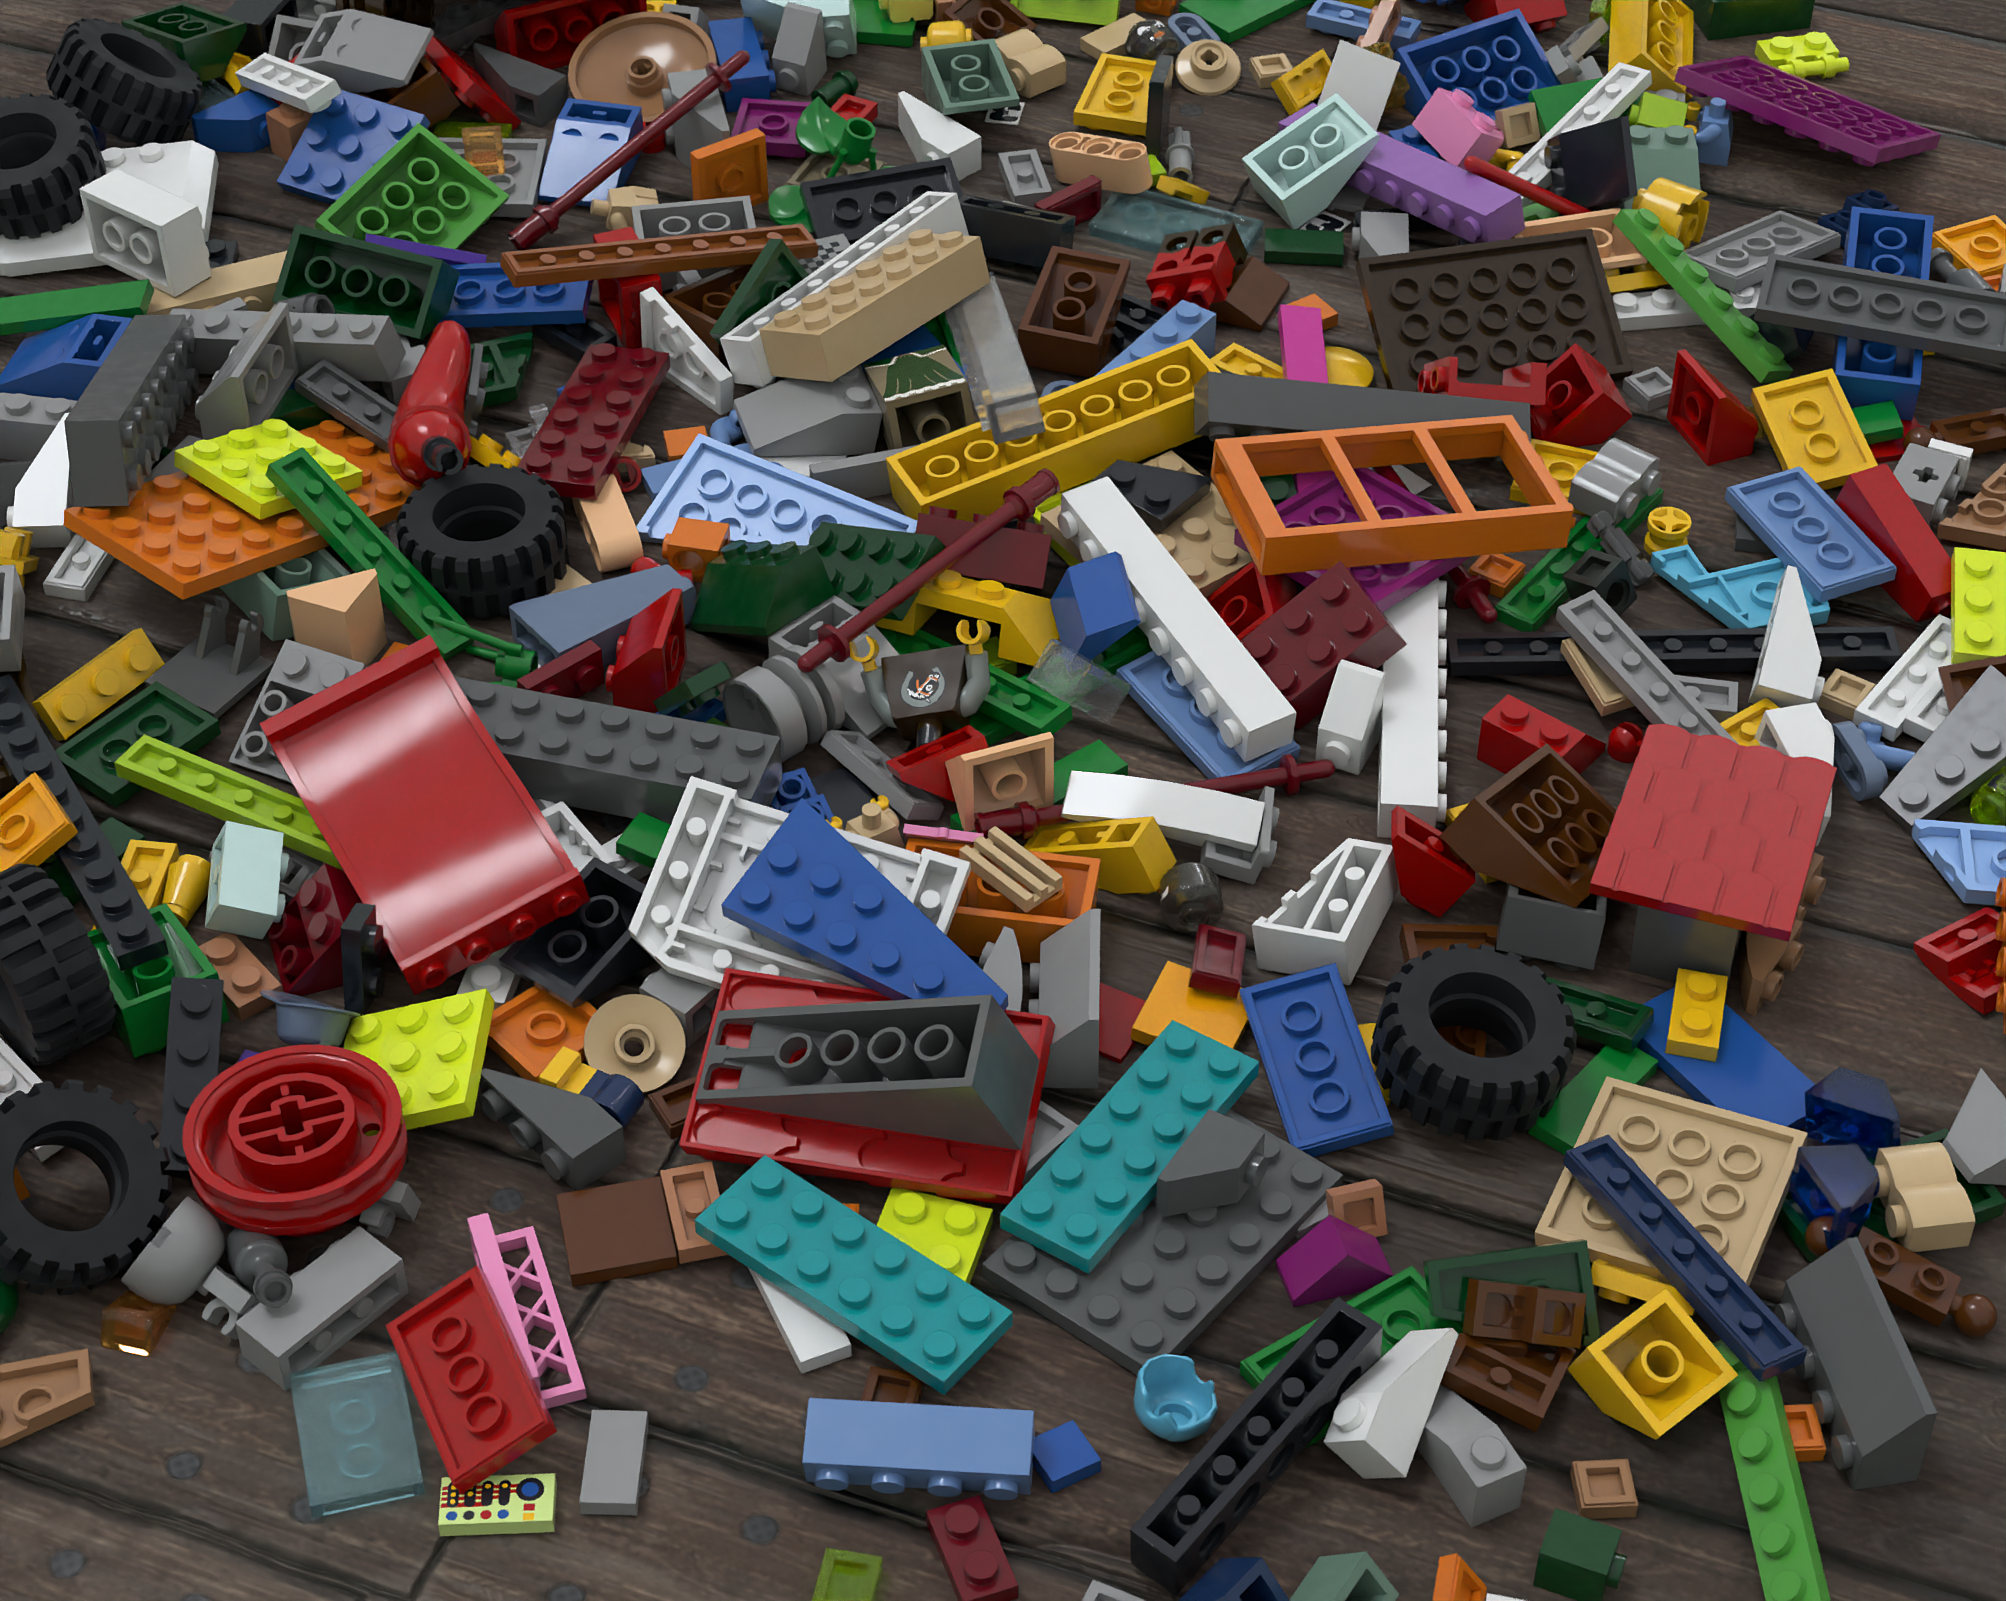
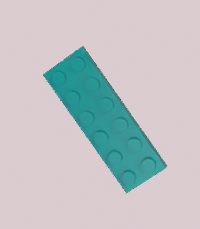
M1172 1020L1000 1213V1228L1089 1274L1157 1195V1177L1206 1112L1211 1109L1225 1115L1259 1075V1061Z
M766 1155L757 1161L694 1220L696 1234L943 1395L1013 1325V1312Z

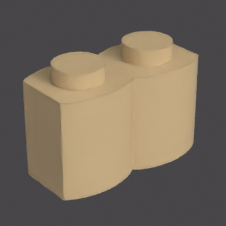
M1020 29L995 39L1016 92L1021 96L1031 98L1066 83V59L1053 46L1043 45L1042 41L1032 31Z
M1940 1142L1879 1148L1875 1164L1870 1166L1868 1170V1183L1872 1195L1875 1198L1879 1197L1886 1209L1885 1222L1889 1235L1892 1238L1897 1237L1899 1244L1912 1252L1969 1246L1976 1220L1969 1197L1963 1186L1957 1181L1955 1169L1946 1148Z

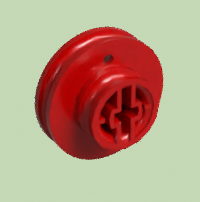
M317 1044L294 1045L268 1050L248 1057L224 1070L207 1084L195 1098L186 1115L182 1134L183 1149L194 1190L199 1200L214 1216L229 1225L245 1231L290 1237L322 1234L343 1225L349 1219L371 1207L397 1180L403 1169L408 1151V1135L403 1117L401 1098L397 1086L389 1074L376 1062L357 1052L340 1047ZM371 1130L379 1131V1133L373 1136L365 1135Z

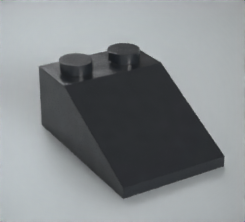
M1628 116L1564 132L1547 140L1548 146L1544 149V161L1546 168L1551 169L1552 185L1549 187L1550 192L1591 211L1607 210L1638 196Z
M595 856L580 872L590 901L581 905L572 914L559 917L538 928L528 938L515 941L499 959L501 966L572 1008L578 1007L649 967L655 960L631 937L629 932V926L646 885Z

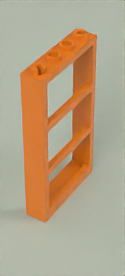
M1513 415L1215 439L1211 478L1261 576L1328 570L1339 561L1349 568L1567 548L1570 529H1573L1575 526L1576 517H1573V505L1567 501L1559 488L1558 481L1552 478L1544 465L1542 456L1536 453L1529 442L1527 433L1522 431ZM1500 456L1531 507L1476 511L1446 461ZM1426 462L1456 513L1382 520L1353 469ZM1333 470L1362 521L1286 528L1259 477Z

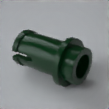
M848 70L837 71L833 74L831 81L812 92L811 99L813 101L815 98L820 97L831 108L844 94L855 96L856 90L859 87L858 80Z

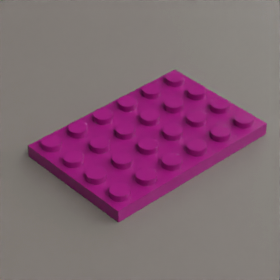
M1746 55L1678 67L1674 82L1686 86L1685 91L1688 94L1701 98L1711 96L1724 99L1726 101L1725 109L1745 110L1752 113L1751 119L1766 125H1773L1774 122L1784 126L1786 134L1805 139L1808 136L1818 140L1820 148L1830 152L1839 153L1842 150L1852 154V160L1864 166L1873 167L1876 163H1889L1892 159H1905L1908 155H1920L1921 152L1936 149L1941 137L1940 133Z

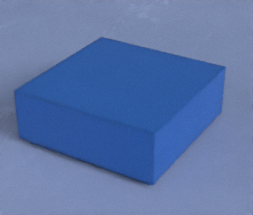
M1074 1420L1034 1438L1033 1467L1051 1493L1101 1472L1100 1457Z

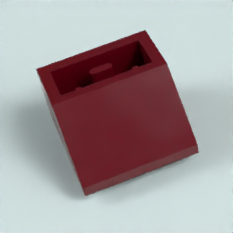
M325 863L311 879L303 883L299 892L284 907L280 922H273L267 931L285 993L305 996L343 986L340 928L354 905L362 902L345 873ZM384 940L378 954V963L389 953Z

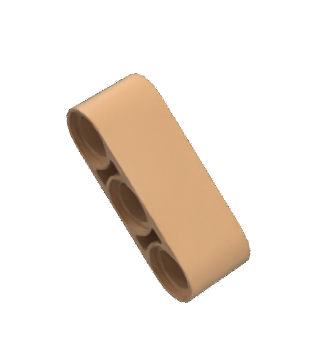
M1078 132L1061 133L1049 141L1055 176L1060 182L1075 184L1094 175L1102 180V190L1125 194L1141 193L1149 189L1153 184L1147 148L1142 143Z
M614 474L609 476L597 500L572 497L578 521L600 573L631 567L636 559L644 557L637 527Z

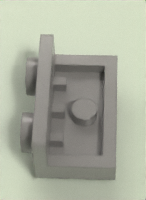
M1265 786L1258 801L1265 802L1257 846L1253 852L1206 840L1201 847L1199 869L1254 885L1262 867L1270 868L1277 848V841L1271 840V835L1276 828L1279 818V808L1273 806L1274 788Z

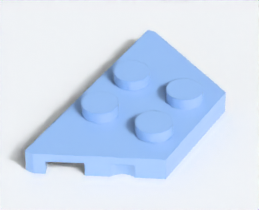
M1915 819L1911 832L1912 838L1963 903L1995 905L1999 880L2001 877L2006 878V826Z

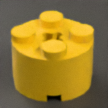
M1662 177L1655 179L1648 189L1640 188L1637 191L1638 196L1633 199L1632 209L1645 208L1653 212L1660 220L1659 225L1669 235L1677 238L1684 245V250L1689 248L1692 241L1700 242L1709 214V201L1702 199L1707 196L1706 192Z

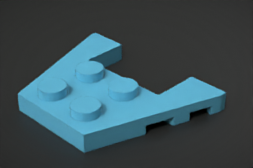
M1689 545L1652 552L1650 562L1656 573L1730 629L1767 628L1777 585L1786 569V566L1779 558L1708 573ZM1802 585L1812 625L1816 626L1827 623L1830 612L1828 600L1819 603Z

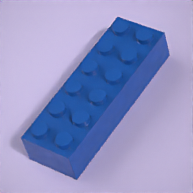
M1852 206L1845 239L1843 266L1929 280L1934 216ZM1835 335L1832 369L1850 407L1856 408L1893 400L1900 419L1912 421L1921 385L1923 350Z

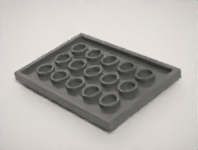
M1229 1109L1225 1116L1265 1133L1264 1156L1268 1158V1166L1261 1182L1255 1187L1250 1185L1237 1203L1165 1217L1156 1212V1195L1089 1274L1012 1235L982 1264V1278L1138 1375L1139 1370L1147 1359L1162 1354L1180 1356L1297 1235V1229L1326 1199L1325 1190L1342 1186L1343 1174Z

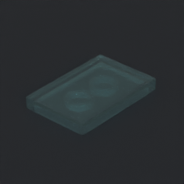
M396 1351L289 1373L312 1518L425 1494L402 1365Z

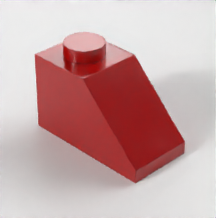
M967 725L885 763L888 770L902 782L955 802L945 761L989 747L985 736L972 726Z
M1397 805L1392 810L1391 841L1400 894L1412 906L1418 909H1425L1440 918L1475 883V871L1467 863L1459 861L1451 853L1449 845L1439 837L1442 834L1441 831Z

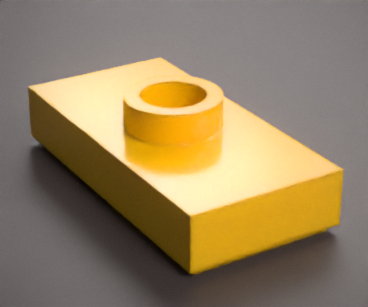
M1324 49L1317 51L1270 83L1289 116L1321 95L1332 64Z

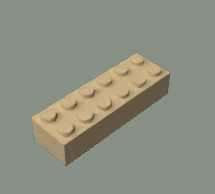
M930 229L914 231L908 235L909 239L900 245L885 248L882 251V256L877 259L857 265L855 267L856 271L847 277H840L830 281L829 287L822 292L802 298V304L774 315V321L759 329L771 376L832 382L990 283L980 236L962 235L961 231H951L944 234L932 233Z

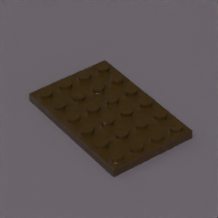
M1592 229L1359 258L1357 261L1356 271L1388 389L1418 392V376L1420 371L1424 370V365L1448 356L1458 357L1457 380L1459 382L1502 385L1503 370L1529 362L1547 363L1548 368L1575 343L1605 366L1613 381L1629 377L1633 372Z

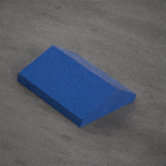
M1116 551L1068 567L1050 600L1067 666L1072 672H1076L1141 623L1122 555Z

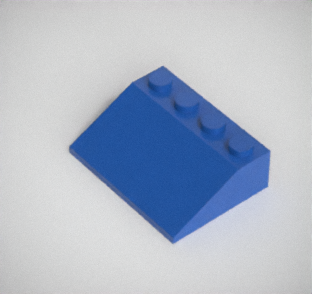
M1519 8L1398 48L1391 58L1394 61L1400 62L1391 89L1398 102L1416 118L1438 87L1454 92L1455 89L1465 92L1474 100L1472 107L1477 112L1484 113L1494 121L1496 120V110L1529 103L1527 97L1531 90L1562 84L1556 77L1544 54L1545 52Z

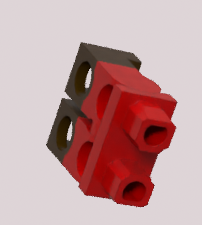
M1235 223L1202 228L1200 233L1195 229L1165 235L1152 267V272L1146 278L1152 293L1151 304L1170 311L1181 300H1185L1208 310L1211 303L1226 301L1228 296L1226 288L1232 283L1233 269L1235 265L1244 264L1248 256ZM1222 236L1220 240L1213 243V238ZM1186 243L1182 248L1177 249L1176 245Z

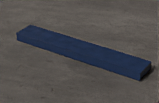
M1609 1134L1566 1151L1563 1162L1565 1167L1759 1382L1804 1363L1807 1349Z

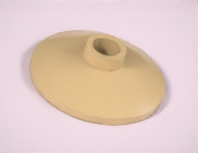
M629 994L609 1000L593 1014L585 1031L584 1054L588 1066L610 1075H623L637 1084L643 1093L654 1091L669 1082L679 1070L685 1054V1034L678 1017L666 1004L646 995ZM629 1041H637L642 1045L643 1052L638 1056H630L625 1052L624 1045Z

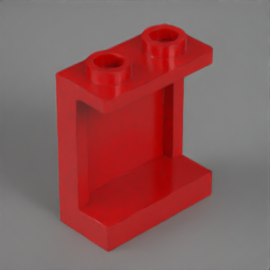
M1451 356L1425 364L1424 370H1421L1418 376L1417 389L1421 393L1530 403V409L1545 406L1547 363L1529 362L1503 370L1502 385L1459 382L1457 380L1458 357Z

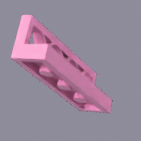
M488 1213L467 1218L471 1247L476 1265L486 1274L547 1409L587 1398L585 1385L534 1227L530 1226L495 1235ZM527 1246L529 1256L519 1269L503 1263L501 1253ZM533 1269L535 1271L536 1276L531 1274ZM522 1285L542 1293L532 1309L517 1304L514 1295ZM546 1309L549 1316L543 1314ZM534 1326L555 1334L545 1350L528 1343L527 1335ZM559 1350L562 1357L556 1355L559 1352ZM550 1367L567 1374L570 1383L541 1391L539 1378L546 1368Z

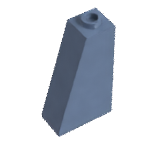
M666 564L518 602L509 606L513 641L516 644L523 645L524 649L537 651L539 665L543 666L591 640L602 649L604 667L617 660L616 648L620 635L626 636L632 617L672 588L682 589L686 626L691 623L697 593L693 583L687 577H682L671 566Z

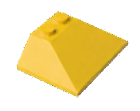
M945 570L919 591L903 621L882 618L874 624L877 627L913 636L938 609L1001 624L998 657L1039 668L1061 644L1050 604L1051 599L1004 588L1003 584L993 580L976 581L961 577L960 573L953 570Z

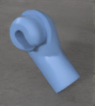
M734 409L731 410L729 416L716 420L710 429V438L730 446L744 437Z
M1863 721L1858 725V728L1866 736L1867 744L1876 758L1883 761L1886 769L1900 772L1915 755L1913 751L1886 746L1880 740L1883 732L1880 724Z

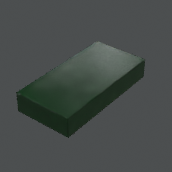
M1265 228L1264 262L1343 266V231Z

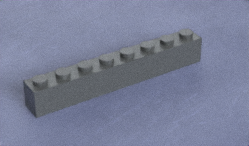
M1207 372L1194 385V435L1209 436V439L1214 442L1215 439L1513 415L1522 431L1527 433L1531 443L1530 403ZM1500 456L1451 460L1453 464L1458 465L1482 461L1490 462V466L1494 468H1507Z

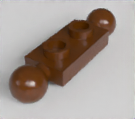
M2006 407L1931 421L1929 429L1916 427L1905 435L1903 440L1904 451L1909 443L1928 448L1931 438L1974 449L1972 455L2005 449Z
M1832 1216L1815 1218L1810 1222L1805 1232V1242L1808 1249L1818 1257H1821L1845 1239L1850 1238L1843 1222ZM1865 1226L1861 1228L1856 1237L1862 1246L1886 1300L1939 1327L1948 1313L1953 1316V1321L1959 1331L1970 1337H1982L1993 1330L1997 1322L1995 1305L1989 1298L1981 1294H1968L1963 1297L1957 1294L1956 1291L1962 1277Z

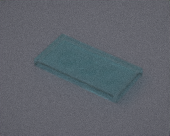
M1148 190L1136 194L1114 192L1090 222L1089 235L1158 254L1165 235L1195 229L1200 233L1202 228L1234 222L1247 253H1249L1263 233L1264 221ZM1222 236L1213 238V243L1220 240ZM1186 243L1176 245L1177 249L1182 248Z

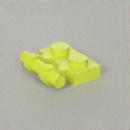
M1809 32L1806 35L1792 37L1777 36L1769 40L1757 41L1755 55L1759 61L1803 79L1817 75L1821 78L1835 77L1836 73L1849 70L1848 58H1838L1839 50L1825 32Z

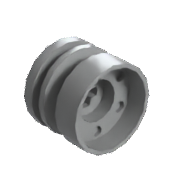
M796 644L782 650L778 655L765 660L762 667L756 666L726 683L722 692L723 707L731 728L779 736L781 738L782 763L803 751L806 744L810 745L823 739L826 731L840 729L845 720L842 695L831 672L824 663L810 673L801 672L798 669L797 661L809 649Z

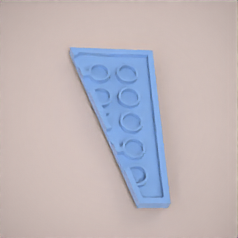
M699 433L636 527L641 541L663 543L665 535L667 533L672 534L678 517L729 524L731 543L745 540L747 544H756L769 540L771 544L780 545L795 541L797 545H808L811 534L819 527L821 522L915 533L917 520Z

